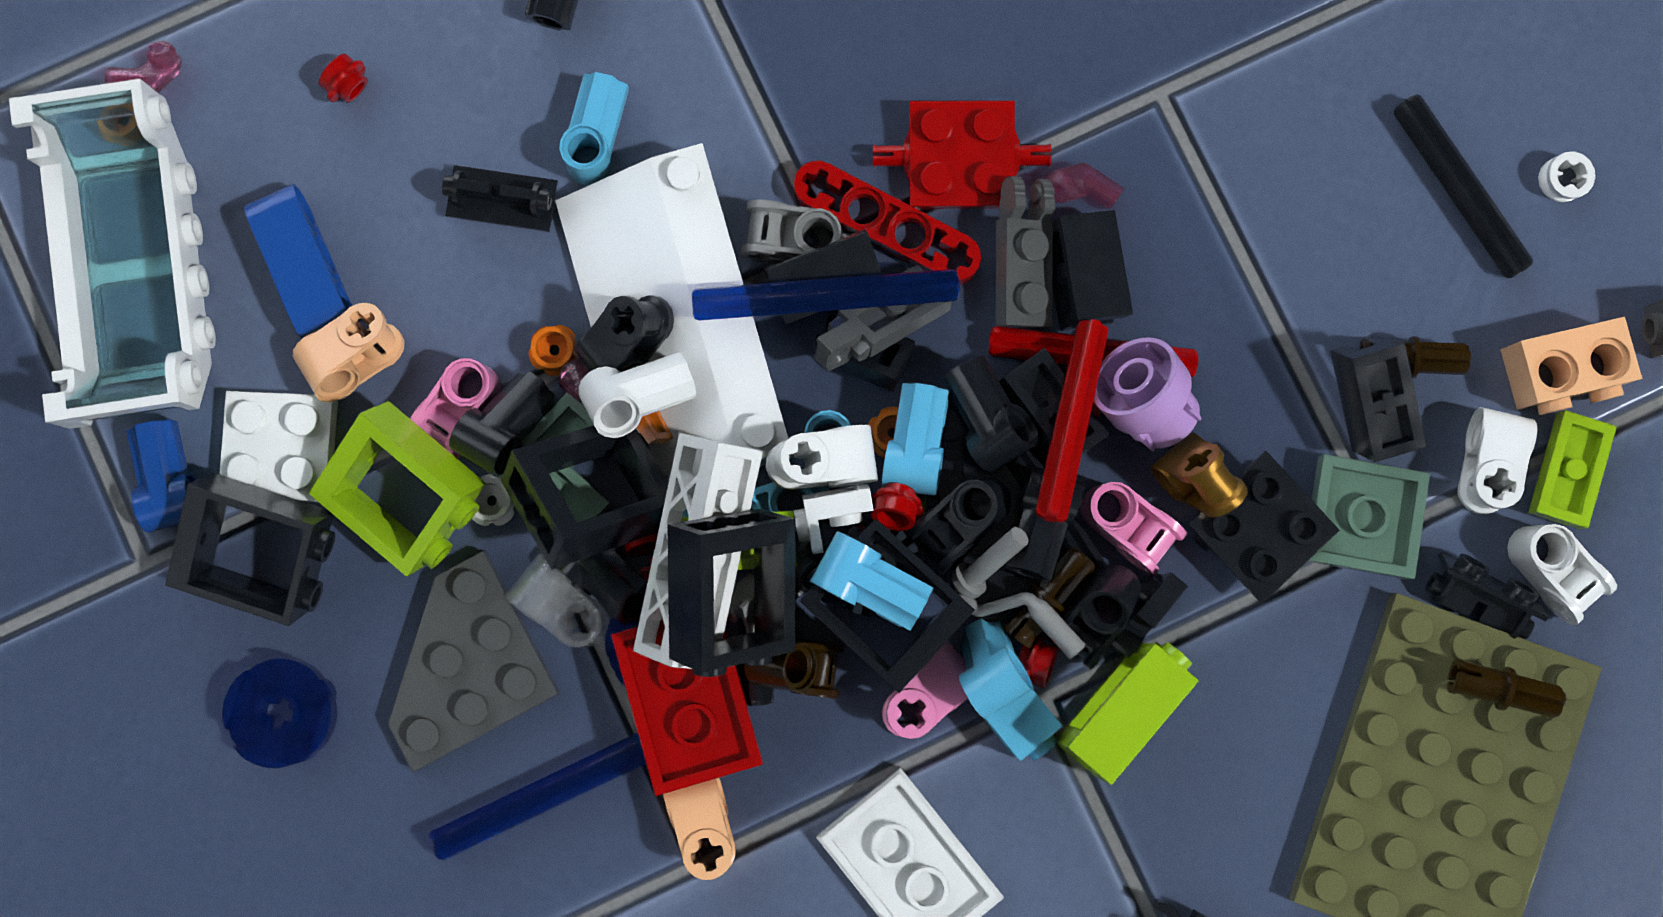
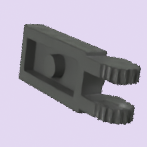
M1008 176L1002 182V187L1000 188V220H996L995 324L1004 327H1052L1053 221H1050L1055 210V187H1053V182H1050L1048 179H1036V181H1033L1029 190L1030 195L1028 196L1030 198L1028 202V219H1021L1026 208V184L1021 179L1022 177Z

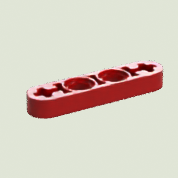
M820 160L810 161L802 165L797 171L794 179L795 197L800 206L822 208L830 211L837 217L841 229L851 234L865 229L868 232L872 245L912 266L919 265L927 274L945 283L961 285L970 281L977 273L981 261V252L976 241L968 235L827 162ZM820 175L827 178L826 188L839 196L841 187H848L849 190L842 198L840 211L835 212L832 210L835 205V198L820 192L815 199L809 197V187L804 182L807 179L815 182ZM858 198L871 199L879 208L878 217L869 224L856 223L851 219L848 211L852 202ZM905 222H914L920 225L925 232L924 242L912 249L902 247L895 238V231L899 225ZM934 234L943 237L938 248L948 253H954L958 247L966 251L964 260L971 264L969 268L960 265L956 272L947 268L949 259L937 251L934 252L932 261L925 259L924 256L931 248Z

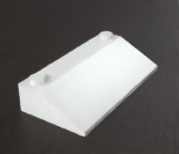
M700 143L651 157L555 200L591 327L603 313L607 304L613 298L619 296L635 297L637 300L648 295L658 296L667 301L673 311V329L669 337L664 340L647 363L681 352L693 378L697 395H695L694 399L659 411L673 436V439L667 443L649 444L651 454L663 474L670 478L679 433L761 450L763 453L760 467L766 466V459L770 450L778 443L784 442L789 438L703 144ZM696 449L692 468L694 477L698 474L703 450Z

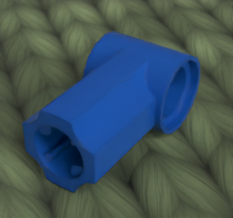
M168 419L136 424L133 428L126 430L138 487H134L132 491V506L135 517L140 527L146 533L177 526L180 521L187 485L196 480L188 471L178 421Z

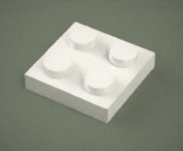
M226 391L220 475L302 502L319 503L308 493L335 451L338 401L322 402L315 395Z

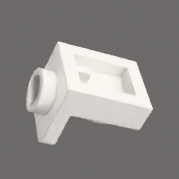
M862 484L802 495L804 508L794 510L799 543L810 541L812 554L824 553L818 520L829 518L831 527L862 522V512L874 510L869 486Z

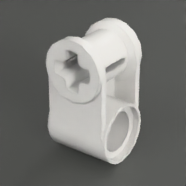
M1478 407L1475 410L1466 432L1465 455L1458 483V497L1461 504L1468 511L1486 515L1512 506L1521 499L1524 492L1529 459L1537 437V423L1535 420L1484 407ZM1488 478L1489 487L1484 485V480ZM1492 489L1497 490V495L1492 497Z
M852 425L791 436L770 450L766 459L768 476L775 485L788 490L821 486L846 487L875 482L878 480L871 426ZM794 454L795 458L804 459L805 468L801 470L798 465H790L789 456Z
M1557 524L1523 526L1516 530L1509 538L1507 550L1512 564L1517 567L1538 591L1546 606L1561 620L1570 625H1578L1584 618L1583 612L1601 595L1609 596L1617 590V584L1612 575L1588 553L1573 533L1564 526ZM1541 536L1546 540L1549 550L1544 561L1539 559L1536 552L1537 541Z

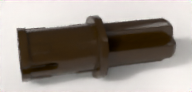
M1411 336L1408 341H1389L1392 343H1405L1413 379L1417 377L1418 373L1464 375L1470 369L1471 351L1465 343L1420 342L1418 336ZM1363 338L1360 341L1359 349L1369 347V339Z
M1072 547L1068 549L1056 564L1050 582L1042 581L1039 585L1034 582L1031 585L1034 589L1032 594L1046 601L1057 614L1059 611L1065 614L1068 609L1064 605L1093 572L1095 564L1080 550ZM1022 605L1009 622H1006L1003 626L1007 632L1015 635L1014 638L1029 649H1031L1035 640L1043 632L1042 628L1031 618L1026 605Z
M1456 658L1452 662L1447 677L1449 680H1455L1454 683H1447V691L1449 693H1457L1492 702L1496 709L1502 711L1508 707H1513L1555 718L1560 716L1566 702V694L1560 686L1519 676L1516 674L1515 669L1511 667L1498 670Z

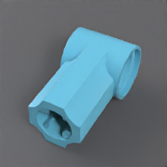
M599 72L592 74L584 73L569 129L564 132L560 140L559 150L568 174L575 182L581 185L589 186L608 177L612 170L611 154L629 92L628 84L619 81L612 75ZM593 147L599 150L598 156L592 162L578 163L573 160L575 154L582 148Z
M920 383L902 384L894 439L888 442L884 460L882 488L888 483H901L911 487L915 493L931 496L937 495L944 448H940L943 427H945L949 390Z
M837 531L810 582L854 606L856 603H859L876 612L878 616L911 631L925 607L933 587L881 560L882 555Z
M980 618L965 627L966 636L965 640L961 643L967 670L959 674V680L972 706L980 716L986 718L1032 691L1033 685L1027 671L1014 653L1009 633L1003 628L1000 621L987 622Z

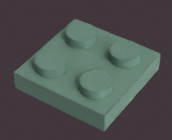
M1327 454L1318 456L1312 501L1340 531L1307 562L1406 580L1415 579L1430 473Z

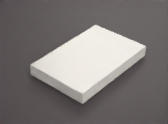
M901 767L816 835L818 841L879 917H982L1004 898Z

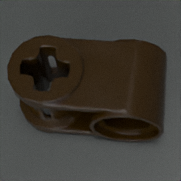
M797 638L794 652L772 656V662L766 665H744L745 675L751 684L756 686L785 690L801 695L838 699L839 690L834 687L838 655L844 653L845 645Z

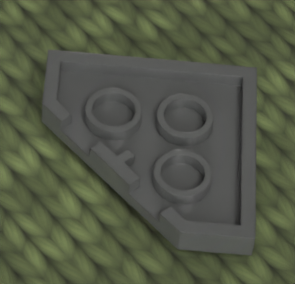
M482 551L434 578L388 722L412 772L424 768L560 694L552 675L487 552Z

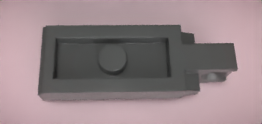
M915 265L885 282L886 287L862 295L838 309L837 317L828 324V332L817 338L818 345L814 358L827 372L847 363L852 356L858 362L865 360L868 356L871 358L949 312L953 298L919 265Z

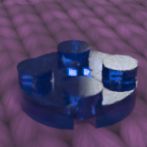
M274 658L256 664L250 670L244 671L233 681L224 699L222 720L225 730H229L231 739L237 745L233 747L241 757L257 766L283 768L311 760L327 744L337 721V692L333 683L326 679L314 666L297 659ZM285 698L289 701V709L293 711V717L291 721H284L281 728L274 726L275 716L268 713V707L270 704H280L282 699Z

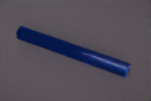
M949 269L706 287L692 290L691 306L694 319L702 321L956 301L959 297L960 281L957 271Z
M638 733L432 830L429 833V843L432 851L439 860L449 859L645 765L646 760Z

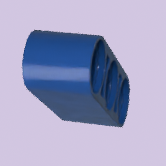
M295 184L244 205L248 223L287 314L301 339L317 332L352 306L313 213L302 192Z

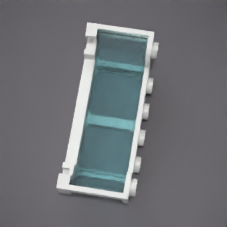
M141 79L9 98L12 125L16 128L31 126L33 148L26 149L27 159L40 166L63 370L52 371V381L60 384L61 392L42 395L45 422L72 429L91 426L93 420L177 407L187 410L199 409L212 365L210 348L215 347L216 336L212 321L209 317H206L204 297L209 295V280L204 267L199 264L197 245L203 243V231L198 216L193 213L191 194H195L197 191L196 176L191 164L185 158L172 125L166 99Z

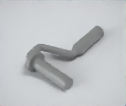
M1013 527L972 564L962 562L953 568L951 578L955 585L954 591L975 609L972 613L973 616L984 617L1026 605L1031 618L1069 659L1073 658L1085 647L1086 644L1046 601L1037 598L1032 593H1019L982 605L975 600L985 592L986 580L1028 544V537L1022 529Z

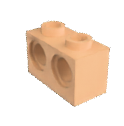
M1625 317L1522 340L1500 349L1516 409L1521 410L1537 406L1539 415L1572 408L1570 398L1588 394L1590 403L1623 396L1622 385L1642 379ZM1592 352L1598 354L1603 361L1604 370L1602 375L1592 367ZM1541 363L1546 365L1552 372L1553 383L1551 387L1545 385L1540 379L1539 366Z

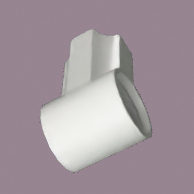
M681 352L623 372L612 367L596 368L587 373L579 385V397L596 430L604 437L609 438L623 437L631 433L639 425L643 416L694 399L695 395H697L693 378Z

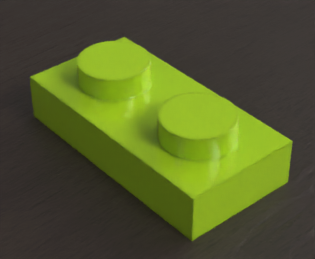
M1567 410L1557 412L1528 513L1579 530L1589 528L1617 426Z

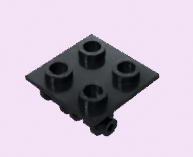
M1264 451L1238 476L1248 489L1247 496L1237 508L1219 517H1208L1200 511L1188 523V526L1196 533L1192 536L1194 541L1206 552L1211 549L1261 604L1340 531L1267 451Z

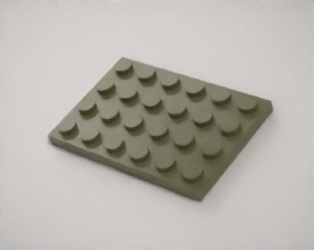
M1390 593L1288 899L1333 917H1523L1602 667L1520 637L1514 639L1510 637L1511 634L1402 594ZM1456 658L1498 670L1511 667L1515 669L1516 674L1519 676L1560 686L1566 694V702L1560 716L1555 718L1513 707H1508L1504 711L1498 710L1492 702L1457 693H1449L1447 691V683L1455 682V680L1447 679L1449 669Z

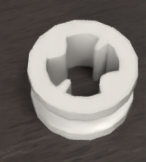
M1575 151L1565 152L1545 162L1541 167L1538 176L1539 186L1542 192L1551 200L1569 202L1587 194L1593 187L1595 169L1585 155ZM1571 168L1576 174V178L1571 179V182L1576 183V186L1570 184L1563 187L1558 180V177L1563 175V172L1558 171V169L1563 171Z

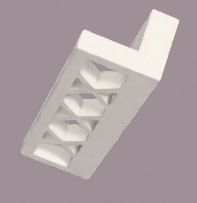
M679 433L633 648L634 652L669 667L692 669L669 659L667 524L681 522L683 512L686 509L689 514L688 521L750 511L763 451ZM696 449L703 450L699 471L694 477L692 468ZM741 551L713 556L714 641L723 639ZM663 618L665 630L662 645L659 646L655 642L659 623Z

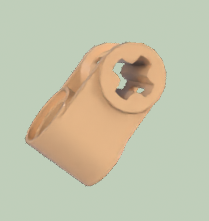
M358 303L349 307L342 315L317 332L301 339L293 349L292 357L317 399L322 402H334L350 395L359 385L384 368L393 365L401 357L405 341L403 335L395 326L386 323L384 314L375 305ZM358 319H363L369 328L365 329L358 322ZM376 343L385 350L383 354L374 347Z
M720 778L663 794L668 816L676 832L687 871L694 877L702 880H712L723 875L734 862L736 848L728 820V809ZM703 838H709L712 846L721 845L724 854L716 859V867H710L708 860H698L696 856V851L704 846Z

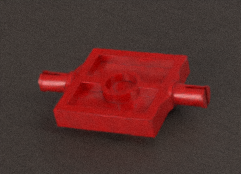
M909 101V131L904 145H873L872 164L873 167L904 166V172L909 182V205L916 209H1000V188L1005 178L1008 176L1016 177L1020 166L1050 167L1052 155L1049 154L1052 152L1051 144L1020 145V140L1015 131V101Z

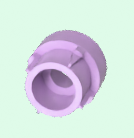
M1150 337L1131 340L1117 347L1102 361L1094 397L1095 404L1115 428L1130 434L1135 441L1142 442L1151 451L1154 452L1155 448H1166L1177 444L1188 436L1194 429L1197 421L1202 419L1199 403L1191 393L1192 381L1190 373L1171 346L1163 340Z

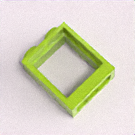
M387 401L358 415L308 494L408 577L426 565L433 569L447 556L453 547V544L448 539L455 529H462L475 516L480 508V505L475 500L487 483L391 402ZM382 449L386 450L443 499L418 537L413 535L358 488Z
M1157 642L1141 643L1129 658L1125 657L1117 664L1057 735L1056 739L1058 742L1056 744L1093 776L1112 785L1199 682L1197 678L1187 671L1192 662L1168 642L1163 646Z

